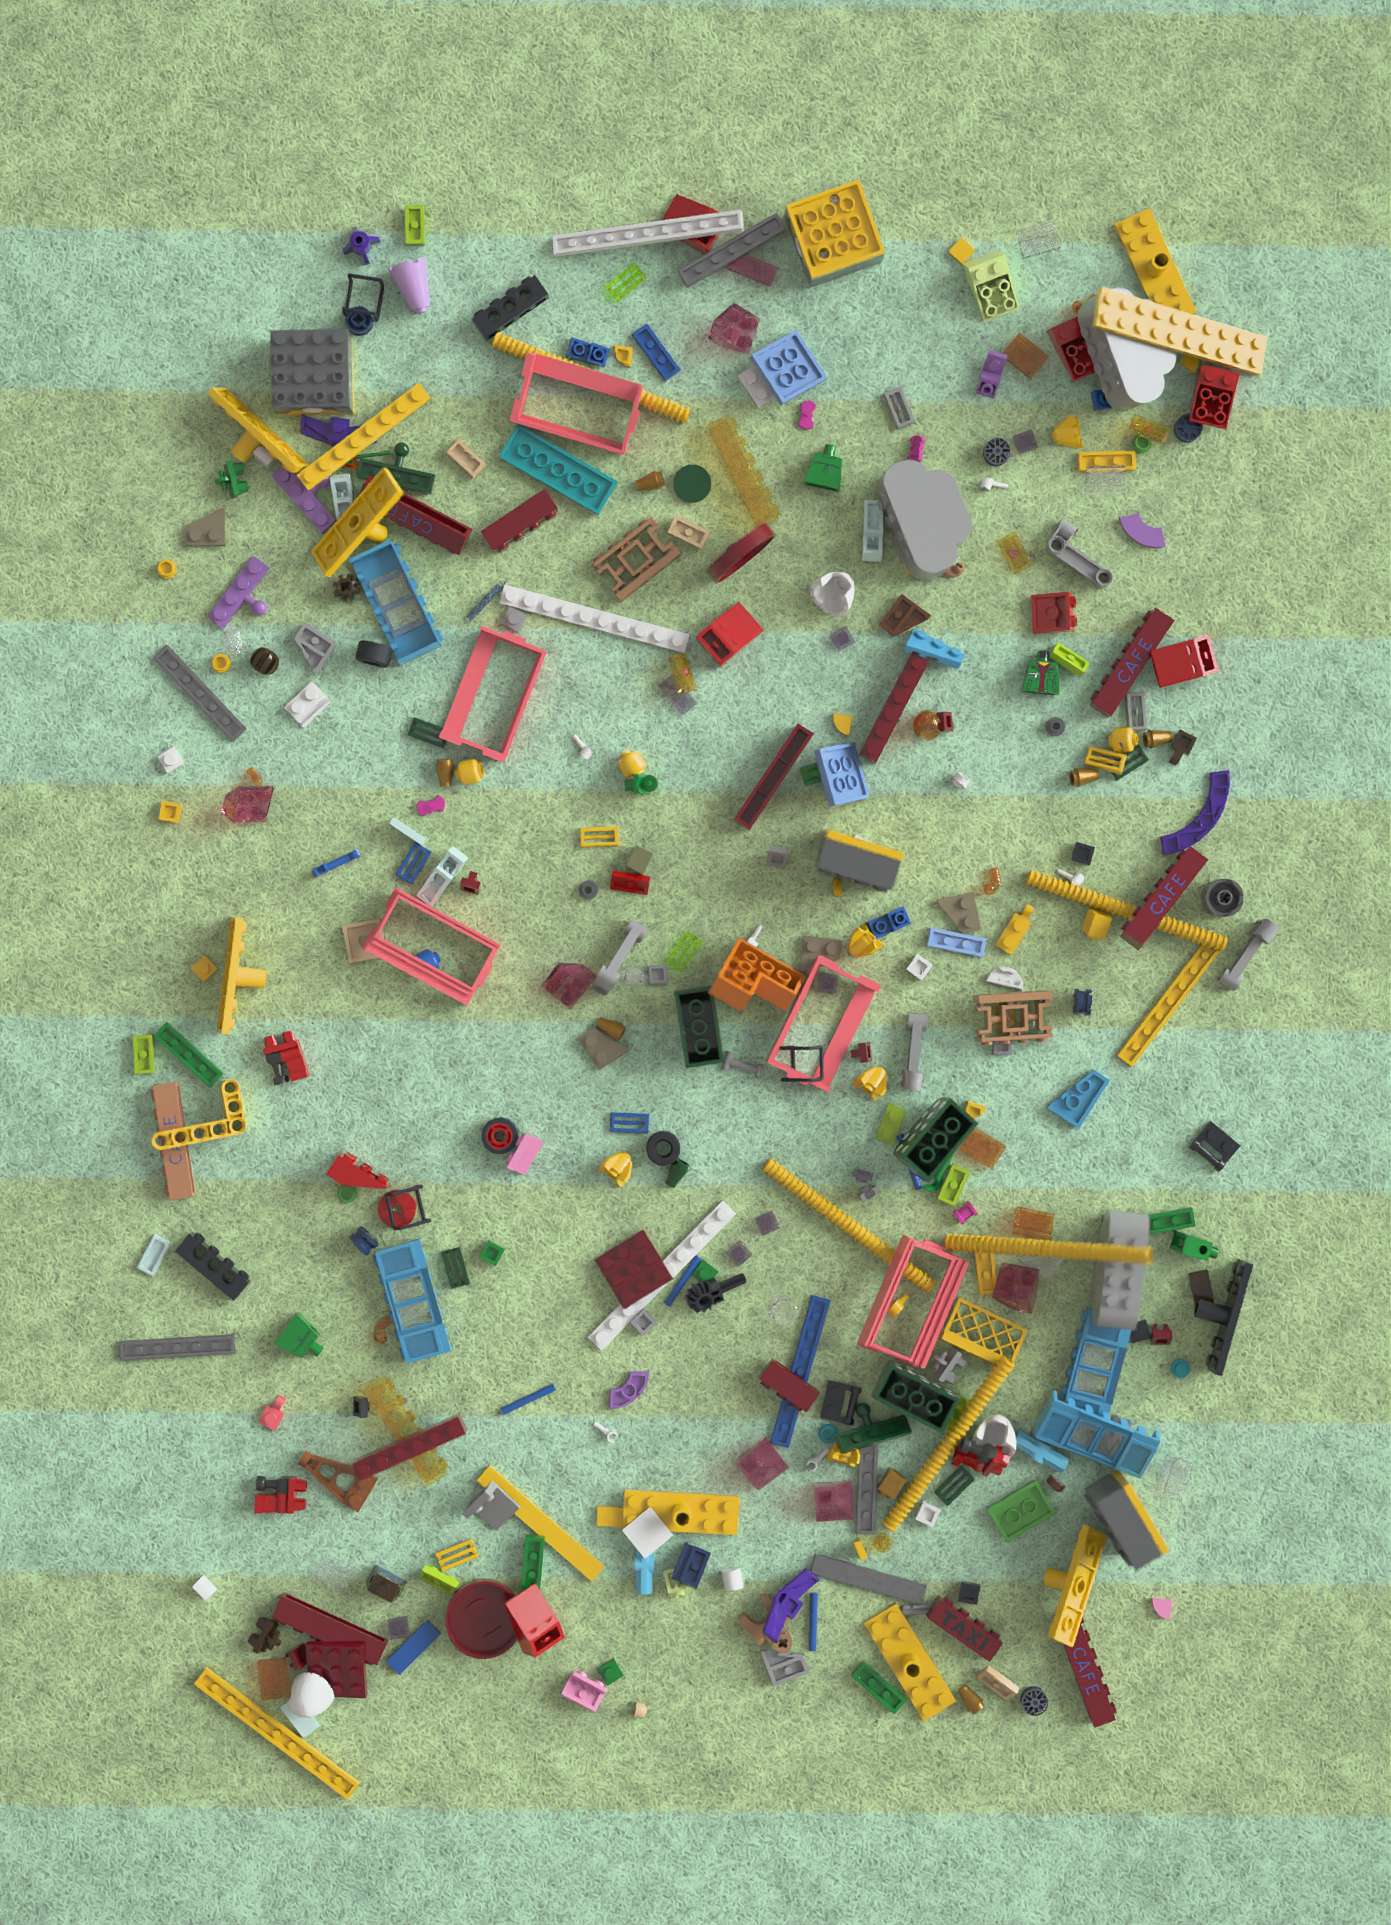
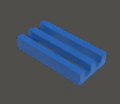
M415 842L395 875L412 885L432 852ZM416 848L420 849L405 875H402L403 869ZM425 852V856L423 857L422 861L420 862L411 879H409V874L411 873L421 854Z
M611 1112L610 1132L648 1133L649 1114ZM614 1117L645 1118V1121L614 1120ZM614 1124L645 1125V1129L614 1128Z

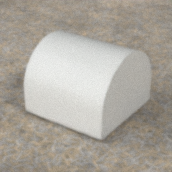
M261 444L253 452L254 459L268 470L277 460L268 454L269 450Z
M740 1567L721 1570L725 1591L743 1588Z
M204 1575L192 1586L203 1600H207L217 1589Z

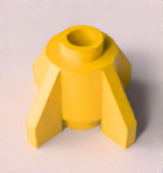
M1075 415L1068 416L1055 426V430L1052 431L1053 442H1057L1058 446L1062 445L1074 449L1084 448L1080 431V419H1076Z
M863 923L852 932L848 943V951L853 957L862 958L872 955L884 944L876 939L869 931L867 924Z
M872 1066L869 1070L856 1077L852 1085L861 1088L875 1102L879 1096L882 1097L886 1092V1071L880 1066Z
M617 1152L615 1155L606 1158L597 1170L607 1174L619 1187H622L630 1178L633 1164L632 1158L626 1152Z
M835 1443L828 1453L827 1461L847 1464L855 1468L856 1464H859L860 1461L859 1450L841 1454Z

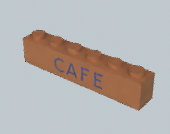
M179 1082L154 1085L153 1090H151L152 1101H155L154 1118L158 1120L159 1125L156 1132L185 1127ZM177 1132L174 1136L175 1141L178 1143L183 1141V1134ZM160 1135L157 1136L158 1139H161V1145H163L164 1138ZM183 1145L159 1150L160 1157L164 1158L165 1166H162L163 1176L167 1178L165 1192L170 1200L196 1196L189 1146Z

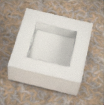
M175 747L157 756L167 773L184 764Z
M916 954L906 970L920 980H923L933 964L919 954Z
M922 1501L915 1519L933 1527L941 1509Z

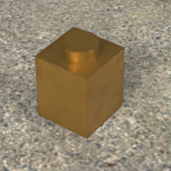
M889 1467L877 1484L878 1493L886 1499L891 1497L894 1500L907 1480L903 1475Z

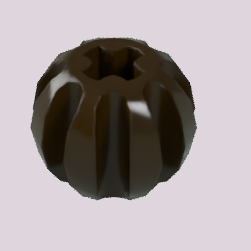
M342 574L339 575V582L334 581L332 587L337 588L333 591L334 596L338 597L341 595L340 601L346 602L347 597H349L350 602L355 600L353 594L359 595L361 589L356 588V586L360 585L359 580L355 579L352 581L353 575L347 574L346 578H343ZM343 585H349L350 590H344Z
M260 647L252 653L250 664L252 668L262 675H270L277 670L279 658L268 648Z

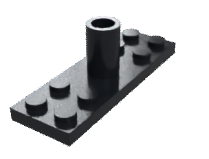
M1238 1259L1232 1266V1273L1234 1275L1232 1281H1229L1226 1291L1229 1293L1226 1304L1221 1305L1199 1298L1194 1308V1317L1220 1324L1217 1336H1213L1211 1341V1347H1213L1212 1354H1209L1206 1359L1207 1369L1219 1376H1222L1253 1268V1264L1242 1259Z

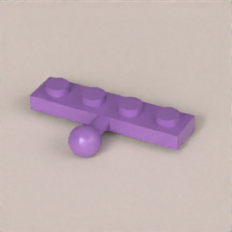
M283 466L279 467L271 475L322 534L337 521L314 495L319 489L330 486L331 476L308 491L296 473L288 472Z
M253 556L207 617L224 629L244 602L252 607L255 615H264L267 612L266 603L261 600L256 601L249 595L270 568Z

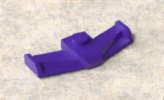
M302 414L300 432L302 435L334 447L362 425L350 427V419L330 417V424Z
M805 1568L785 1587L779 1589L772 1598L773 1604L762 1631L763 1635L773 1643H778L786 1618L794 1619L804 1604L799 1598L819 1582L820 1579Z

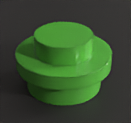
M1145 434L1136 435L1132 441L1133 449L1138 453L1147 452L1152 445L1150 437Z
M342 1185L338 1189L337 1196L343 1203H350L355 1200L357 1191L354 1186Z

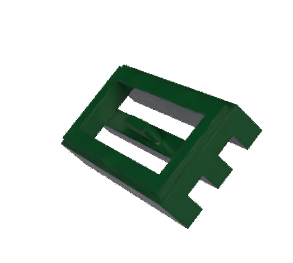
M414 717L407 735L444 749L446 740L439 738L440 735L416 726V723L439 731L443 730V728ZM417 730L422 733L441 739L443 741L442 743H439L431 739L425 738L423 736L414 734L413 731Z
M1139 744L1134 747L1133 751L1124 753L1128 756L1136 750L1139 752L1127 760L1124 767L1141 756L1143 760L1124 771L1122 775L1111 772L1116 781L1149 761Z
M461 1247L442 1251L451 1289L470 1284ZM454 1252L458 1253L465 1279L463 1282H461ZM449 1253L453 1264L455 1276L457 1279V1283L455 1284L453 1281L451 1269L446 1255Z
M960 1465L934 1493L949 1506L975 1479ZM963 1472L943 1494L940 1493L958 1474ZM967 1476L969 1479L947 1500L945 1497Z

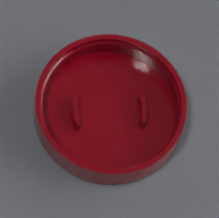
M766 522L760 524L737 542L728 546L725 549L726 551L707 568V574L715 584L722 582L760 553L775 538L776 534Z
M476 1579L461 1586L451 1597L446 1609V1630L453 1645L463 1654L476 1659H491L508 1651L517 1641V1637L504 1603L514 1597L515 1593L505 1584L493 1579Z

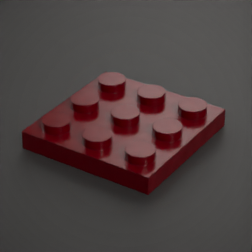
M641 1230L595 1259L623 1309L629 1308L674 1279L645 1230Z
M307 1641V1670L310 1674L314 1673L319 1675L320 1678L325 1679L330 1688H332L334 1697L366 1699L368 1693L364 1643Z

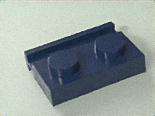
M685 1542L671 1580H676L683 1585L697 1590L711 1553Z

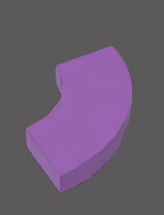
M1138 513L1119 518L1125 533L1137 543L1150 548L1166 546L1162 528H1153L1146 525Z
M630 1371L629 1377L623 1385L610 1389L609 1409L624 1407L637 1399L647 1385L649 1372Z

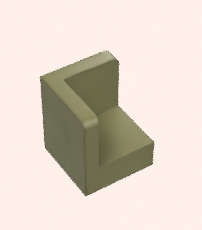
M636 845L626 867L643 875L653 854Z

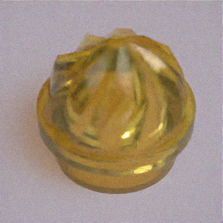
M880 1533L874 1538L873 1543L877 1551L885 1553L892 1548L893 1541L890 1535Z

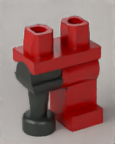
M292 1030L282 1033L284 1043L279 1045L275 1035L264 1038V1055L267 1063L272 1065L276 1076L273 1078L274 1086L289 1082L288 1076L283 1075L282 1064L287 1063L291 1081L310 1076L299 1039L296 1040Z
M964 1437L959 1445L956 1446L951 1465L959 1467L962 1463L972 1467L976 1472H982L983 1476L987 1477L990 1473L999 1476L1003 1468L1008 1466L1010 1456L1001 1452L1002 1446L997 1445L994 1447L991 1443L979 1446L972 1444L970 1438Z
M257 1476L256 1491L272 1488L276 1489V1494L258 1493L255 1496L254 1514H293L295 1511L306 1509V1498L296 1497L297 1492L307 1491V1480L297 1479V1476H282L279 1479L266 1480L265 1476Z

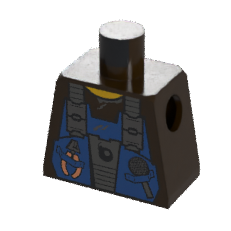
M377 1565L374 1566L366 1581L369 1592L390 1603L400 1597L407 1584V1581Z

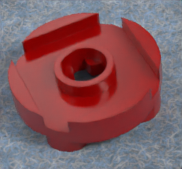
M396 1189V1190H391V1191H389V1192H387V1193H392V1192H396V1191H400V1190H397V1189ZM409 1193L389 1196L392 1209L394 1204L402 1206L400 1214H397V1212L393 1213L395 1225L400 1227L410 1224L415 1217L417 1209L414 1198ZM383 1195L378 1203V1214L382 1222L392 1228L385 1195Z

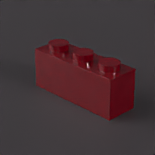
M774 1358L770 1359L759 1375L761 1385L769 1390L773 1388L777 1391L776 1395L784 1401L786 1399L790 1400L792 1406L800 1412L802 1410L807 1412L820 1394L818 1389Z

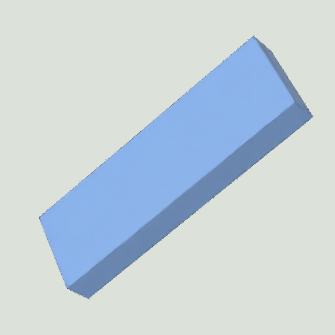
M930 927L926 946L983 957L986 938Z

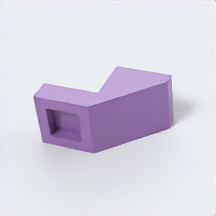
M989 350L976 394L994 399L1008 355Z

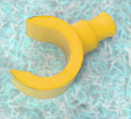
M903 1294L902 1297L896 1299L887 1310V1313L892 1318L895 1317L904 1308V1304L909 1296Z

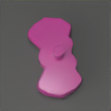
M810 400L801 403V416L798 425L805 430L814 427L812 412L817 406Z
M914 435L910 438V454L907 460H914L919 463L922 461L923 444L925 442L922 436Z
M436 796L433 801L429 800L427 803L421 800L417 803V811L422 816L431 812L443 811L445 808V801L441 796Z

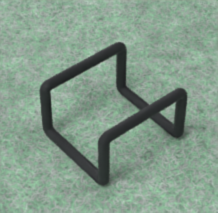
M349 273L347 275L349 287L346 305L342 308L343 315L346 317L347 312L372 315L375 321L378 322L384 293L383 280L381 278ZM352 278L380 283L381 287L376 313L349 308L353 286Z
M821 1045L780 1046V1050H791V1065L793 1069H795V1050L819 1049L820 1077L781 1078V1082L822 1081L824 1079L823 1047Z
M415 1185V1187L385 1193L393 1230H404L431 1222V1219L425 1217L419 1192L423 1185ZM415 1191L422 1221L400 1227L396 1226L389 1196Z

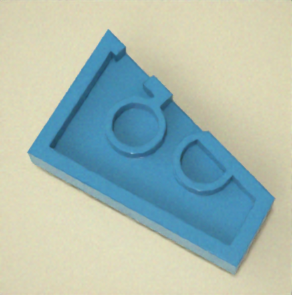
M913 629L903 650L907 653H910L911 650L918 652L919 656L926 658V656L934 657L938 663L957 669L965 656L959 649L951 648L944 644L943 641L934 639L924 631Z
M1092 1070L1046 1108L1075 1127L1080 1128L1110 1080L1097 1071Z

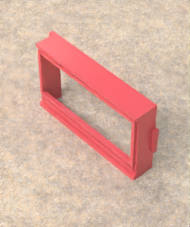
M527 352L521 376L525 377L519 399L515 398L509 421L624 455L627 451L631 433L635 432L640 413L638 406L644 385L534 352ZM533 372L634 402L623 444L524 415L523 410Z
M482 626L439 738L459 746L463 743L483 751L482 755L504 763L547 651L525 643L527 639L505 631L502 634ZM497 639L537 654L500 753L460 737Z
M395 887L384 907L387 909L377 929L372 928L362 948L459 1002L468 1005L478 985L482 986L492 968L490 963L500 944ZM399 898L492 949L472 987L378 936Z
M819 955L818 958L815 957L765 1061L786 1071V1076L789 1078H811L776 1061L775 1058L820 965L859 983L824 1053V1079L817 1082H800L806 1086L808 1083H811L830 1092L829 1086L875 991L878 992L881 985L862 975L857 978L839 969V964ZM820 1064L813 1078L820 1077Z
M903 1234L857 1341V1345L877 1353L881 1351L896 1357L897 1361L915 1368L919 1366L925 1369L970 1262L944 1251V1246L926 1239L921 1242ZM914 1246L949 1259L950 1263L909 1357L876 1344L874 1340Z

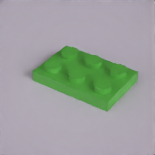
M1036 1479L987 1507L989 1514L1006 1542L1056 1514Z

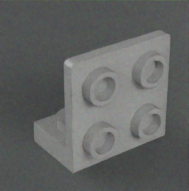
M492 1480L468 1504L462 1515L468 1519L472 1514L475 1516L479 1514L490 1526L497 1530L520 1508V1505Z

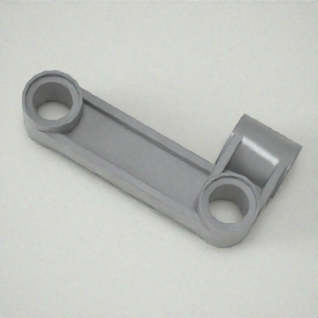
M1063 518L1046 544L1047 553L1085 578L1096 588H1106L1113 580L1112 573L1068 544L1071 541L1070 538L1079 529ZM1051 543H1058L1060 550H1054L1051 547ZM1098 576H1105L1107 582L1101 583L1098 579Z
M634 919L631 920L624 931L627 937L608 967L603 965L595 978L592 987L596 992L604 996L608 995L621 975L617 973L619 967L635 941L640 943L649 928Z
M1258 919L1255 922L1256 926L1249 932L1252 937L1231 968H1224L1221 978L1218 977L1217 981L1232 991L1238 988L1243 980V977L1240 975L1262 942L1269 944L1279 929L1270 920Z
M908 1013L906 1029L911 1030L907 1070H902L903 1080L901 1087L907 1090L921 1091L923 1073L918 1071L921 1035L922 1031L926 1032L928 1015Z

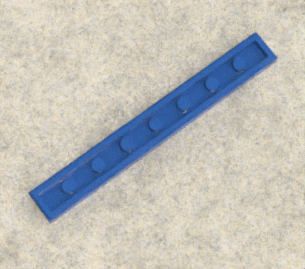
M815 1295L811 1296L791 1366V1371L806 1382L809 1378L830 1304L829 1299ZM788 1399L781 1401L770 1443L789 1448L799 1413Z

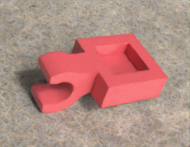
M279 1395L273 1406L267 1404L258 1422L275 1431L285 1414L280 1409L286 1398Z

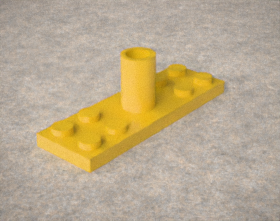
M1150 208L1115 223L1114 227L1147 299L1169 308L1193 315L1196 314V309Z
M226 387L212 388L208 392V395L212 397L211 401L215 405L223 407L229 418L237 420L246 429L245 433L231 449L232 454L240 461L246 463L255 449L262 444L269 450L268 454L276 460L279 459L283 463V468L290 473L301 472L309 466L298 453Z
M383 467L311 550L325 576L330 578L364 538L376 544H381L386 539L387 528L378 522L403 495L393 476L386 468Z
M230 917L217 1032L222 1034H230V1030L234 1028L232 1011L236 1010L237 1000L234 999L235 986L264 989L266 983V970L238 967L239 953H243L244 942H241V937L246 931V923H243L244 919Z
M624 1489L622 1529L651 1507L670 1532L737 1535L739 1496ZM679 1513H686V1516L683 1518L677 1517Z
M1084 1524L1078 1534V1542L1072 1554L1073 1558L1069 1571L1064 1572L1048 1568L1043 1579L1045 1586L1062 1591L1059 1603L1055 1608L1053 1622L1049 1627L1048 1637L1070 1647L1074 1645L1107 1539V1535Z
M897 1603L892 1604L863 1622L923 1721L928 1720L957 1702ZM910 1664H915L914 1667L907 1668Z

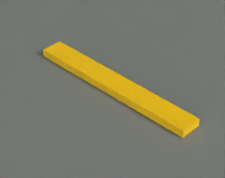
M1202 943L1117 1053L1116 1056L1130 1067L1135 1064L1218 955L1219 949L1213 950V947L1208 948L1207 945L1202 946Z
M489 1465L479 1476L477 1481L483 1487H486L493 1480L518 1503L520 1508L514 1514L539 1536H545V1541L590 1581H593L605 1566L493 1467Z

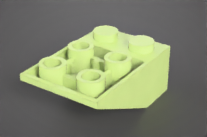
M997 250L963 263L968 283L984 322L1020 309L1005 254Z

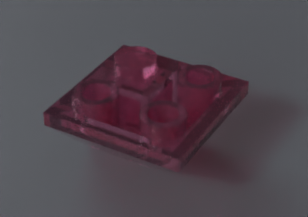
M733 303L713 321L708 339L719 346L749 355L760 318Z
M238 786L225 795L221 812L231 822H266L274 787Z
M558 963L541 986L569 1009H572L593 983L597 975L583 964Z
M1002 1263L992 1297L1012 1310L1032 1314L1037 1297L1039 1270Z
M767 1437L735 1459L736 1465L758 1491L789 1468Z
M852 1480L813 1483L816 1522L855 1519Z

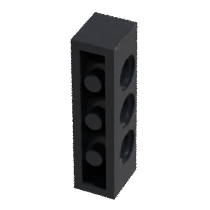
M535 275L533 277L528 276L521 281L520 286L510 288L504 297L494 299L487 309L477 311L473 315L474 318H472L473 324L487 342L497 332H501L549 299V295ZM525 292L531 295L527 300L520 298L521 294ZM508 303H512L515 306L511 311L505 310L504 307ZM492 314H496L499 316V319L491 322L489 317Z
M198 1232L196 1234L190 1233L175 1252L233 1301L236 1300L251 1282L248 1279L250 1276L242 1269L238 1271L231 1259L228 1257L224 1259L220 1256L219 1249L214 1245H207L204 1242L206 1239ZM199 1247L203 1249V1257H198L196 1255V1248ZM211 1260L218 1262L219 1268L217 1270L210 1267ZM226 1272L233 1275V1282L226 1281Z

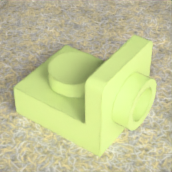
M675 1568L665 1570L663 1573L670 1597L678 1599L689 1593L686 1585L676 1580H671Z

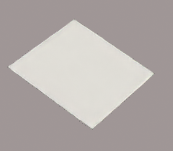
M651 1507L622 1530L644 1558L648 1557L673 1536Z

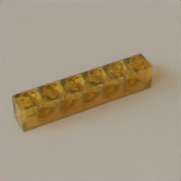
M383 1376L366 1387L363 1392L395 1440L397 1441L410 1435L403 1432V1426H410L412 1428L411 1434L424 1429L422 1426L418 1427L415 1423L416 1417L411 1410L407 1411L404 1404L406 1402L401 1394L397 1395L393 1390L395 1386L391 1379H386ZM388 1394L391 1397V1401L388 1403L383 1402L381 1395ZM399 1410L402 1414L401 1418H394L392 1411ZM437 1448L409 1459L427 1487L445 1476L448 1472L446 1468L449 1466L443 1457H438L436 1454ZM429 1457L433 1459L434 1464L427 1466L424 1463V1459Z

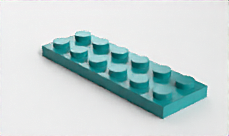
M520 424L516 426L499 455V458L598 516L618 484V481Z

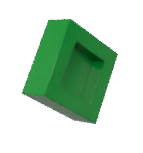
M488 1240L479 1258L496 1266L505 1248Z
M703 1260L692 1273V1276L704 1282L714 1278L719 1271Z
M614 1658L597 1668L607 1686L624 1676Z

